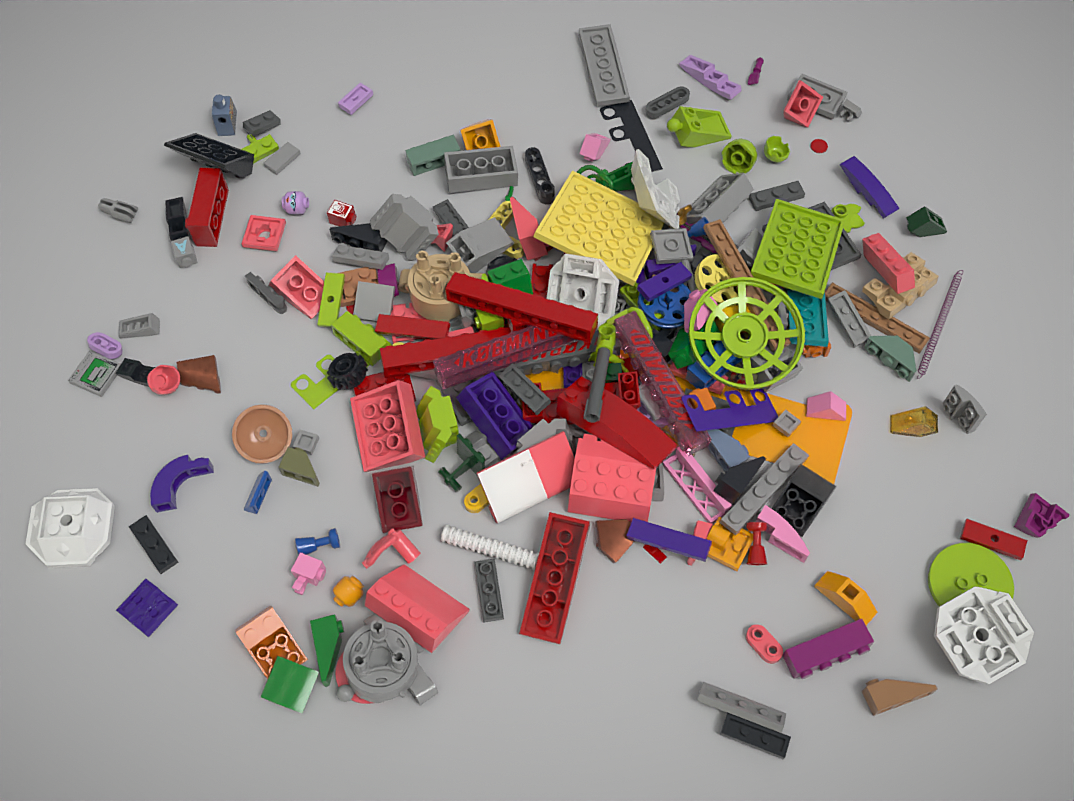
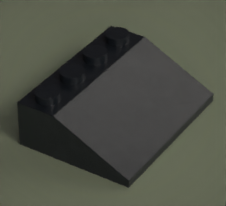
M193 133L164 143L165 147L189 157L192 161L205 163L208 167L221 168L222 172L232 173L237 178H244L252 174L254 154L206 136Z

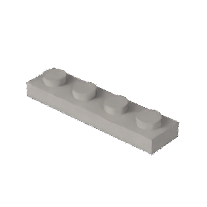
M703 682L697 701L782 733L786 713Z

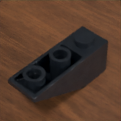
M371 223L330 227L329 229L332 240L337 243L350 245L351 247L382 252L388 242L387 239L381 238L380 230L371 228Z

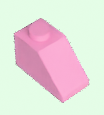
M597 133L586 134L580 154L588 161L598 160L611 139Z
M707 289L694 290L689 294L688 300L684 303V328L686 333L689 332L692 311ZM711 296L710 298H711V299L714 301V303L718 306L717 302H716V301L714 300V298ZM705 303L696 316L694 331L700 330L712 313Z

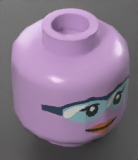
M301 191L287 192L282 197V208L288 214H304L306 208H309V198Z

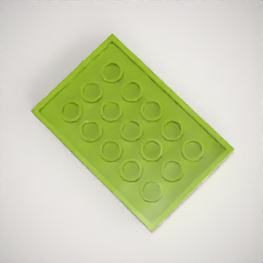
M776 199L751 274L754 278L822 299L845 220Z

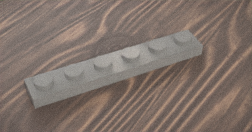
M793 443L721 519L720 524L734 535H737L746 523L755 516L797 471L800 464H803L808 459L809 454Z

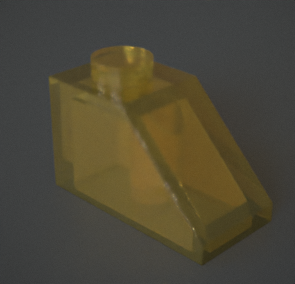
M926 406L890 415V432L892 434L914 437L938 433V415Z

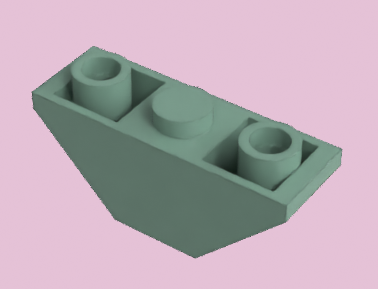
M870 336L864 348L871 355L880 359L885 366L897 372L901 378L910 382L917 371L913 347L899 336Z

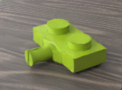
M248 134L247 139L251 144L241 149L254 154V164L279 150V146L270 134L259 140Z

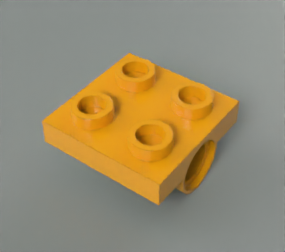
M718 517L707 537V540L712 541L708 557L738 571L753 542V533L742 528L737 535H734L720 524L722 518Z

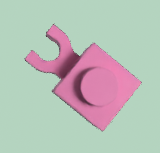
M303 553L299 554L291 569L292 574L297 578L292 586L295 589L294 592L303 595L307 583L317 586L319 581L324 579L326 567L323 561Z

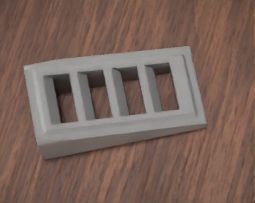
M153 313L119 321V338L158 335L160 332V319Z

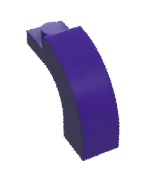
M184 455L166 464L155 477L151 487L150 499L153 509L157 513L177 509L176 493L179 486L185 480L195 476L214 473V468L209 458L201 457L192 461L189 455Z

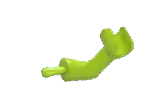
M596 352L591 354L589 362L595 361L596 363ZM615 354L609 357L611 363H621L624 373L629 372L623 366L624 360Z

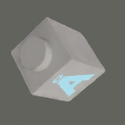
M189 236L171 241L175 259L180 268L198 263Z

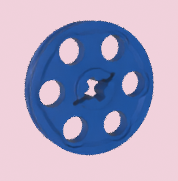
M683 283L675 287L678 292H671L669 290L651 300L652 305L644 304L643 300L646 299L640 293L638 308L643 311L648 322L662 328L682 326L684 324V305L680 301H687L691 291ZM660 313L664 318L658 319L654 314ZM678 313L682 316V319H676L672 314Z

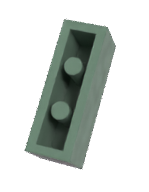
M454 134L405 150L407 162L413 176L445 166L444 152L461 151Z

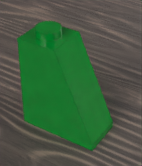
M713 321L711 326V332L721 333L716 323ZM706 323L697 332H705ZM685 328L679 330L668 353L677 369L694 364L697 361L690 346L689 332L686 333ZM695 339L696 348L701 356L708 349L706 341Z

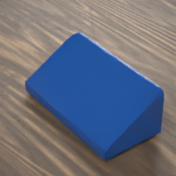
M263 471L258 475L245 504L244 511L254 514L258 513L272 481L268 471Z

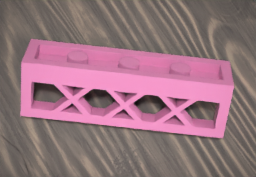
M684 445L679 446L676 449V454L663 462L665 469L708 523L713 524L717 521L718 517H724L731 509V503L713 491L716 487L715 483ZM678 460L682 465V470H674L669 464ZM683 476L691 477L694 480L693 486L684 484L682 481ZM695 491L703 492L706 495L705 501L697 500L694 496ZM707 506L715 507L719 513L711 518L706 511Z

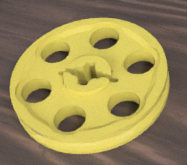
M718 254L704 258L695 270V284L699 291L706 289L705 285L712 287L718 284L720 280L731 279ZM715 261H718L722 268H718L715 265ZM702 268L707 269L709 275H705L702 271ZM736 286L724 288L713 294L712 297L718 305L724 302L721 294L726 295L728 299L738 297V294L733 289Z

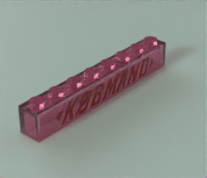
M632 311L614 319L613 325L616 328V338H619L621 341L622 350L625 354L628 353L631 358L632 367L638 370L642 384L648 387L652 401L658 404L659 413L662 418H666L669 423L670 432L676 435L679 440L678 445L683 452L685 451L687 456H690L709 447L712 440L706 430L696 432L682 401V396L685 394L637 313ZM687 399L688 406L693 409L692 405Z
M530 325L519 331H513L510 334L496 337L488 342L476 344L471 348L440 357L433 361L434 372L444 390L508 367L512 363H519L580 340Z

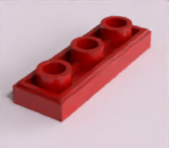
M970 519L964 521L960 536L962 540L986 547L1020 561L1024 558L1028 541Z

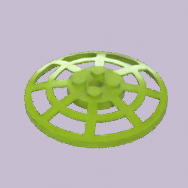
M737 277L719 282L701 296L690 317L689 341L696 360L711 377L730 387L753 390L771 386L782 380L793 370L803 352L805 329L799 309L784 291L765 280L752 277ZM746 285L762 288L776 297L768 305L758 299L746 297ZM738 286V297L728 299L718 306L710 298L713 294L724 288ZM781 301L790 311L796 329L784 330L780 317L774 311ZM705 303L712 313L706 322L705 332L694 331L696 316ZM746 303L758 306L763 311L758 316L746 312ZM738 304V313L730 318L722 311L730 305ZM769 315L774 320L778 331L768 332L764 320ZM716 316L724 323L721 333L711 332V326ZM740 332H748L750 335V339H742L740 336ZM797 337L794 356L789 365H786L778 359L784 349L785 338ZM695 339L706 341L710 354L716 360L710 367L700 357L695 345ZM769 339H779L774 355L764 349ZM711 340L722 341L726 351L721 356L716 353ZM758 354L768 361L759 367L751 368L750 358ZM732 355L742 358L743 368L734 367L726 361ZM772 365L782 371L778 376L769 381L754 384L752 374L762 372ZM722 366L729 371L744 374L746 384L730 382L721 378L715 372Z

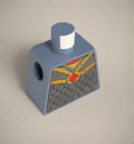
M221 94L215 95L213 98L212 118L218 136L235 135L237 110L232 98Z

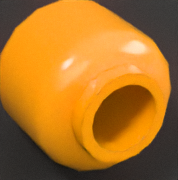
M344 576L333 588L335 595L333 599L341 607L344 605L352 607L364 595V585L354 576Z

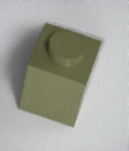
M288 447L278 467L281 474L318 487L320 483L306 451L298 447L295 449Z

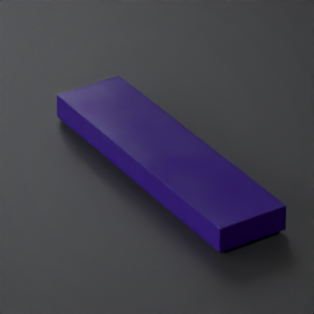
M633 518L627 533V539L706 562L712 545L710 540Z

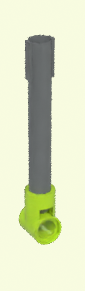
M604 323L598 328V340L595 350L597 358L590 395L584 412V419L591 423L600 421L603 405L602 396L609 357L613 354L616 344V328L609 323Z

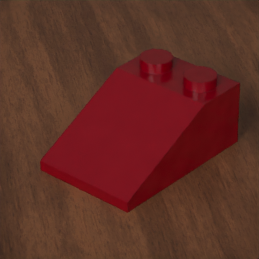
M414 466L373 473L372 478L382 532L387 533L392 528L397 531L399 529L423 526Z

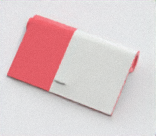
M564 431L477 472L490 504L489 510L497 524L571 487L575 458Z

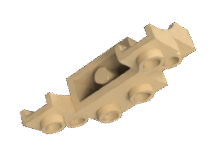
M912 252L903 257V259L914 269L915 288L897 294L890 285H885L876 278L863 286L862 292L874 302L879 313L888 320L906 306H911L918 297L924 296L931 287L937 284L939 276L924 267L926 261Z

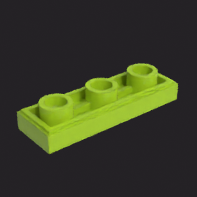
M326 272L317 324L319 327L332 328L331 324L339 318L345 280L344 274Z

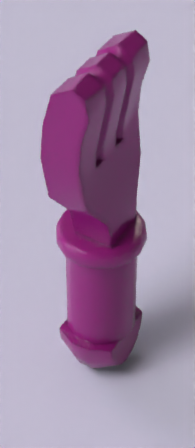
M759 57L756 60L753 73L748 78V85L758 84L759 73L761 72L762 64H764L763 58Z

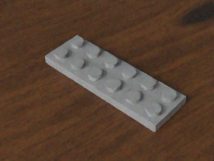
M611 24L579 28V36L596 105L603 106L630 102Z

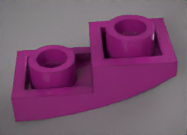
M395 263L385 265L383 270L378 269V284L395 286L394 297L399 295Z

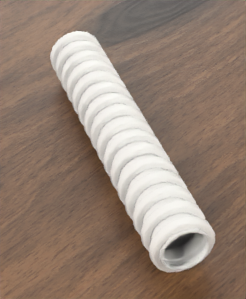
M446 525L441 534V542L443 543L447 541L448 544L453 543L454 546L459 545L460 548L465 547L466 550L471 549L473 552L476 550L479 554L483 552V555L489 554L490 557L495 556L496 559L502 558V561L508 560L509 563L514 562L515 565L519 563L522 567L523 565L526 568L532 567V570L536 568L539 552L535 554L532 550L530 552L526 548L522 550V547L516 548V545L510 546L509 543L504 544L503 541H500V543L496 539L492 541V538L486 539V536L480 537L479 534L474 535L473 532L468 533L466 530L463 532L460 528L456 530V527L450 528V525Z

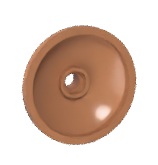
M255 405L247 408L237 417L232 429V439L236 450L245 459L255 463H269L285 454L292 441V427L287 416L279 409L270 405ZM261 430H266V437L260 435Z

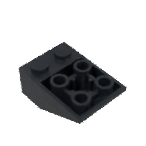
M800 464L773 505L772 510L783 517L795 529L798 535L803 537L837 486L803 464Z

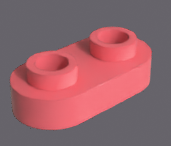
M755 624L748 629L746 640L765 662L770 664L777 663L783 655V648L762 625ZM754 632H759L761 637H756ZM769 648H774L776 653H770Z

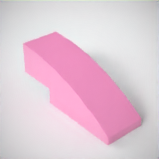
M765 505L756 522L767 523V530L765 532L771 535L768 542L804 563L810 552L801 537L783 517Z

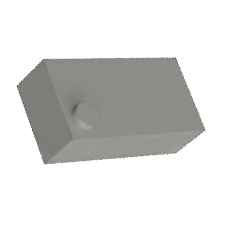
M513 146L444 152L449 193L518 186V168Z

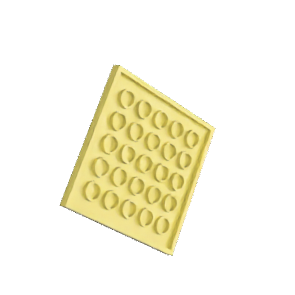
M572 171L533 237L567 254L602 259L616 278L634 286L653 247L650 236L651 230H661L664 222L641 209L638 202Z

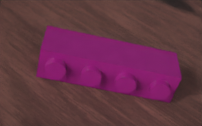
M859 619L786 649L782 656L793 678L801 677V679H805L813 675L812 671L817 669L824 671L833 666L831 663L836 661L843 663L851 659V655L855 653L863 655L869 652L874 640L863 619Z

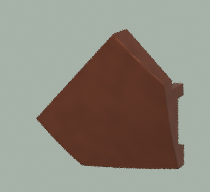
M627 519L595 521L598 541L596 547H599L613 563H616L635 542L634 540L627 539V533L631 525Z

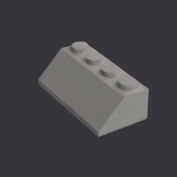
M745 173L721 175L691 205L693 209L687 213L686 222L688 224H695L703 217H706L709 223L721 219L722 223L725 222L728 216L736 211L739 205L748 199L749 194L754 190Z

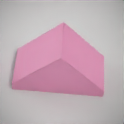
M831 391L807 398L806 417L845 421L846 402Z

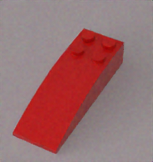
M582 376L558 396L556 414L653 470L677 448V444L645 415L606 389H604L602 396L603 405L600 421L591 423L584 419L586 402L589 399L592 382Z
M549 512L520 635L561 644L589 533L590 521Z

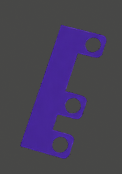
M762 388L750 390L756 405L746 406L740 392L733 390L724 393L730 408L704 411L696 395L682 396V401L696 432L771 423L778 418L767 393ZM755 392H762L765 395V401H759L755 397ZM730 394H736L740 398V403L734 404L731 402ZM688 398H693L694 400H696V402L698 403V407L696 409H692L688 406Z

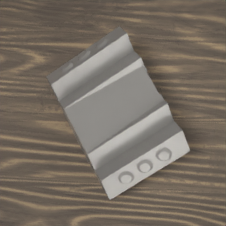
M391 194L370 220L371 228L380 230L381 238L387 239L397 248L398 252H405L407 260H417L416 254L419 251H425L439 235L437 225L433 223L435 216L411 195L405 198L401 194Z
M542 419L518 440L516 445L518 448L517 453L564 431L572 453L575 456L576 445L566 419H554L549 424Z

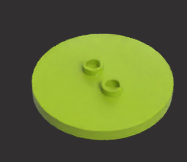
M973 543L951 545L943 549L935 557L929 568V589L939 607L975 586L996 592L1008 593L1012 599L1014 597V581L1009 568L997 554L986 547Z

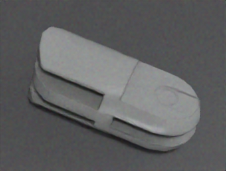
M107 198L101 199L98 204V208L102 212L132 223V218L136 215L134 212L138 211L137 206Z

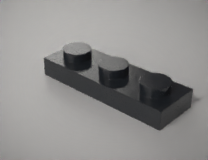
M147 515L129 526L160 574L179 563Z
M728 712L720 733L724 737L781 759L785 758L791 736Z

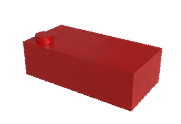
M199 168L189 216L185 220V226L189 230L196 246L217 247L229 193L221 168Z

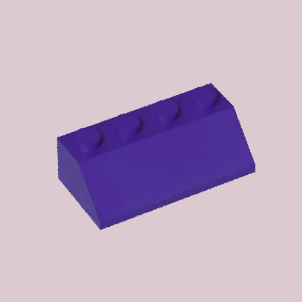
M494 372L466 386L456 397L481 433L486 435L487 441L501 460L517 451L516 445L518 440L533 428L529 421L523 419L522 410Z

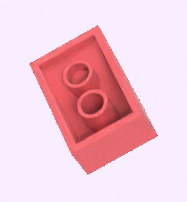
M511 197L510 202L515 224L527 261L548 255L546 247H549V245L533 237L539 226L537 219L514 197Z
M295 255L270 281L268 286L272 287L278 295L283 296L285 301L312 319L320 311L324 281Z

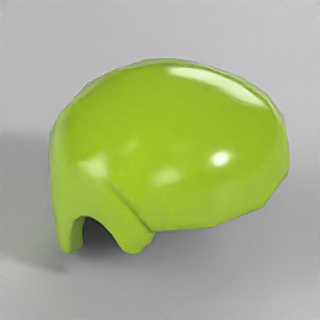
M780 136L768 137L764 145V155L773 162H782L790 154L788 143H782Z

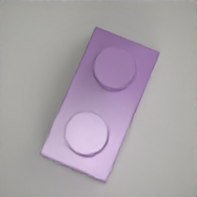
M359 83L338 102V105L341 109L352 115L373 96V90Z

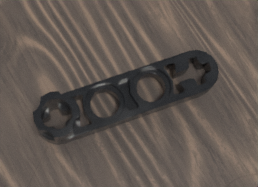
M530 147L525 152V161L540 202L549 205L554 202L555 187L550 181L539 149ZM540 167L542 170L537 172L533 168ZM539 180H545V181H546V182H542L541 185L537 183Z

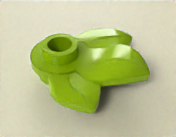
M838 204L831 210L835 217L845 220L843 228L846 233H850L851 228H860L865 224L858 215L861 207L856 204Z

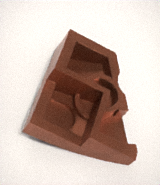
M215 355L177 362V370L179 371L180 382L183 386H195L200 390L205 388L213 390L217 394L221 393Z

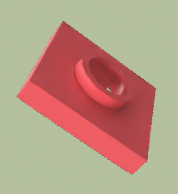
M250 215L241 243L242 246L245 248L278 251L286 225L285 219ZM262 232H270V237L267 239L259 237Z

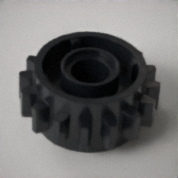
M344 353L336 357L329 365L327 379L333 388L337 387L338 390L353 389L365 379L368 364L362 355Z

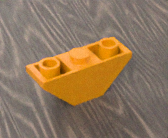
M827 571L814 585L816 589L855 621L863 619L866 626L878 613L866 591L848 577Z

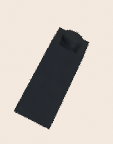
M762 456L730 467L726 474L721 472L715 480L718 485L713 491L734 505L767 458Z

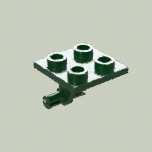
M460 433L457 435V454L464 462L452 474L445 467L438 471L445 479L444 482L450 485L455 492L460 491L462 488L455 479L469 469L477 475V472L485 469L486 461L481 452H476L471 441L468 438L464 439Z

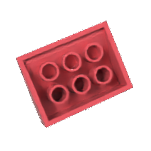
M397 380L350 398L364 472L407 464L425 458L411 384Z
M405 564L381 577L367 591L365 606L385 621L405 629L416 643L430 653L441 644L470 610Z

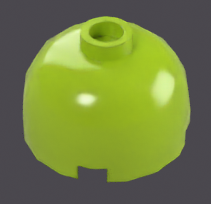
M734 139L722 151V163L733 174L737 172L746 174L757 161L756 148L752 142L746 139Z

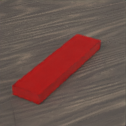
M379 314L375 332L377 334L433 340L448 336L450 323L447 321Z

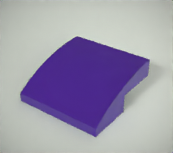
M145 579L116 611L149 637L178 604L153 583Z

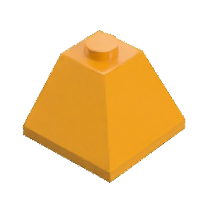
M486 119L460 129L466 150L501 147L492 119Z

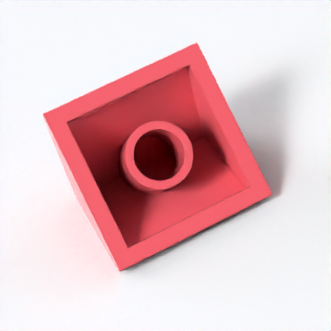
M799 80L783 111L784 118L808 128L823 96Z

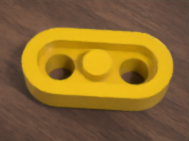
M481 483L468 493L464 499L465 508L470 513H478L489 504ZM472 499L478 500L476 503L470 502Z

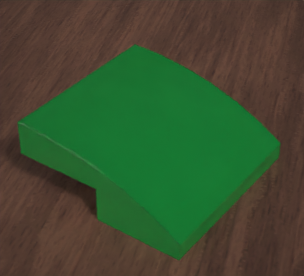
M277 656L261 698L303 713L319 671Z

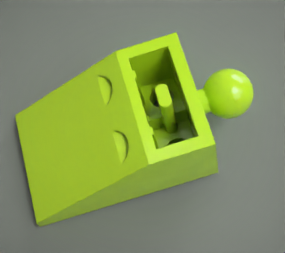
M680 106L673 117L667 122L668 130L676 133L681 146L699 147L728 140L732 137L720 111Z

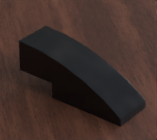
M183 197L165 200L170 240L174 241L188 236L191 240L190 232L185 226L187 213Z

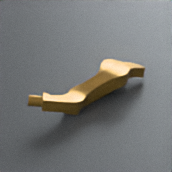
M691 204L678 211L679 226L686 223L687 213L693 209Z

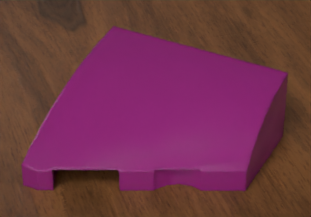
M1032 493L1014 527L1027 535L1040 538L1046 534L1048 529L1056 527L1059 521L1067 519L1070 514L1057 504L1051 505L1037 493Z

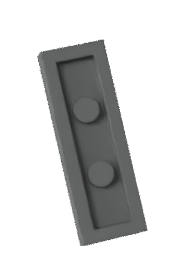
M794 181L751 193L749 199L755 211L773 207L776 199L786 202L802 199L805 197V192L799 181Z
M513 363L499 375V378L536 415L551 403L550 399Z

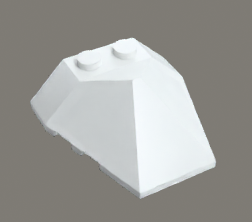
M639 149L636 150L631 168V180L635 187L639 207L673 229H679V215H677V212L680 208L677 207V204L680 203L677 187L668 178L655 185L649 159Z

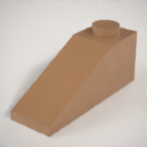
M874 679L866 683L867 686L862 690V694L872 715L875 716L929 696L938 688L932 684L891 679L879 681Z

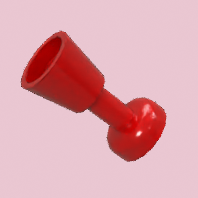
M746 523L747 530L753 532V545L749 548L747 565H768L765 548L761 545V532L767 530V523Z

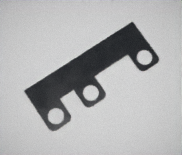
M632 100L600 108L603 119L610 120L620 117L623 122L622 126L609 130L613 141L630 138L635 152L639 149L649 159L651 172L663 169ZM611 108L615 111V114L610 117L604 114L605 109ZM615 130H622L624 136L616 138L613 132Z

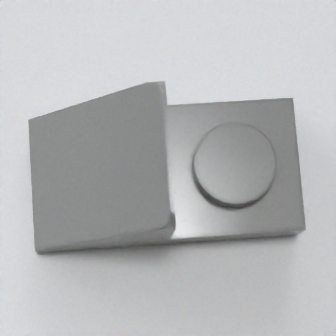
M474 431L465 437L471 441L476 452H481L485 457V468L499 460V456L487 443L486 435Z

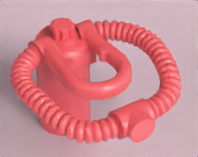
M392 528L386 536L382 537L371 547L362 564L366 569L372 566L380 554L390 545L398 551L408 564L413 562L421 552L400 529L396 531Z

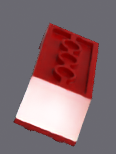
M637 371L618 373V382L605 383L604 389L615 394L635 409L641 407ZM541 382L534 383L550 399L551 403L536 415L522 401L523 419L535 424L539 423L542 419L548 424L554 419H565L556 414L558 396L567 388L543 390ZM566 419L568 425L574 424Z

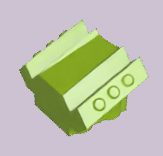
M430 386L417 406L416 412L417 417L420 419L419 427L423 447L428 450L424 459L434 463L444 448L457 443L459 430L450 395L442 397L440 390Z

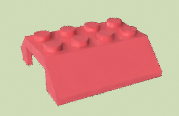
M584 434L583 438L578 439L569 493L568 512L614 520L627 519L629 522L636 518L648 522L656 469L653 470L603 440L597 441L598 437L594 435Z

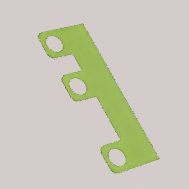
M366 324L374 330V333H376L375 328L372 325ZM326 355L316 363V367L326 376L317 384L306 374L300 375L291 382V387L313 409L338 391V388H333L327 379L328 370L323 369L321 366L324 360L329 359L333 361L335 358L332 355ZM306 379L308 387L303 390L298 389L296 386L297 381Z

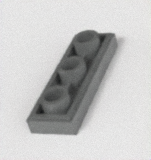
M495 558L476 561L475 569L483 623L504 620ZM487 588H492L491 591H486Z

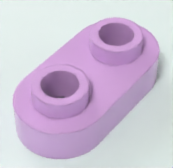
M96 332L87 338L89 348L106 358L115 359L122 355L121 343L103 333Z

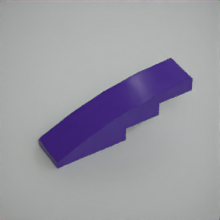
M855 156L839 164L858 194L862 192L869 205H875L883 219L900 209L881 182Z

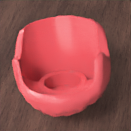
M159 365L148 374L147 383L150 389L158 395L171 394L176 391L180 384V374L174 366Z

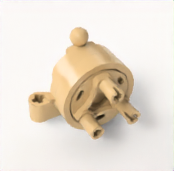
M419 251L416 254L417 263L411 269L401 271L398 288L401 292L410 294L414 310L422 317L429 320L450 322V319L461 315L458 304L446 299L445 288L453 273L466 274L481 279L483 273H470L468 267L461 261L459 253L428 256L426 251Z

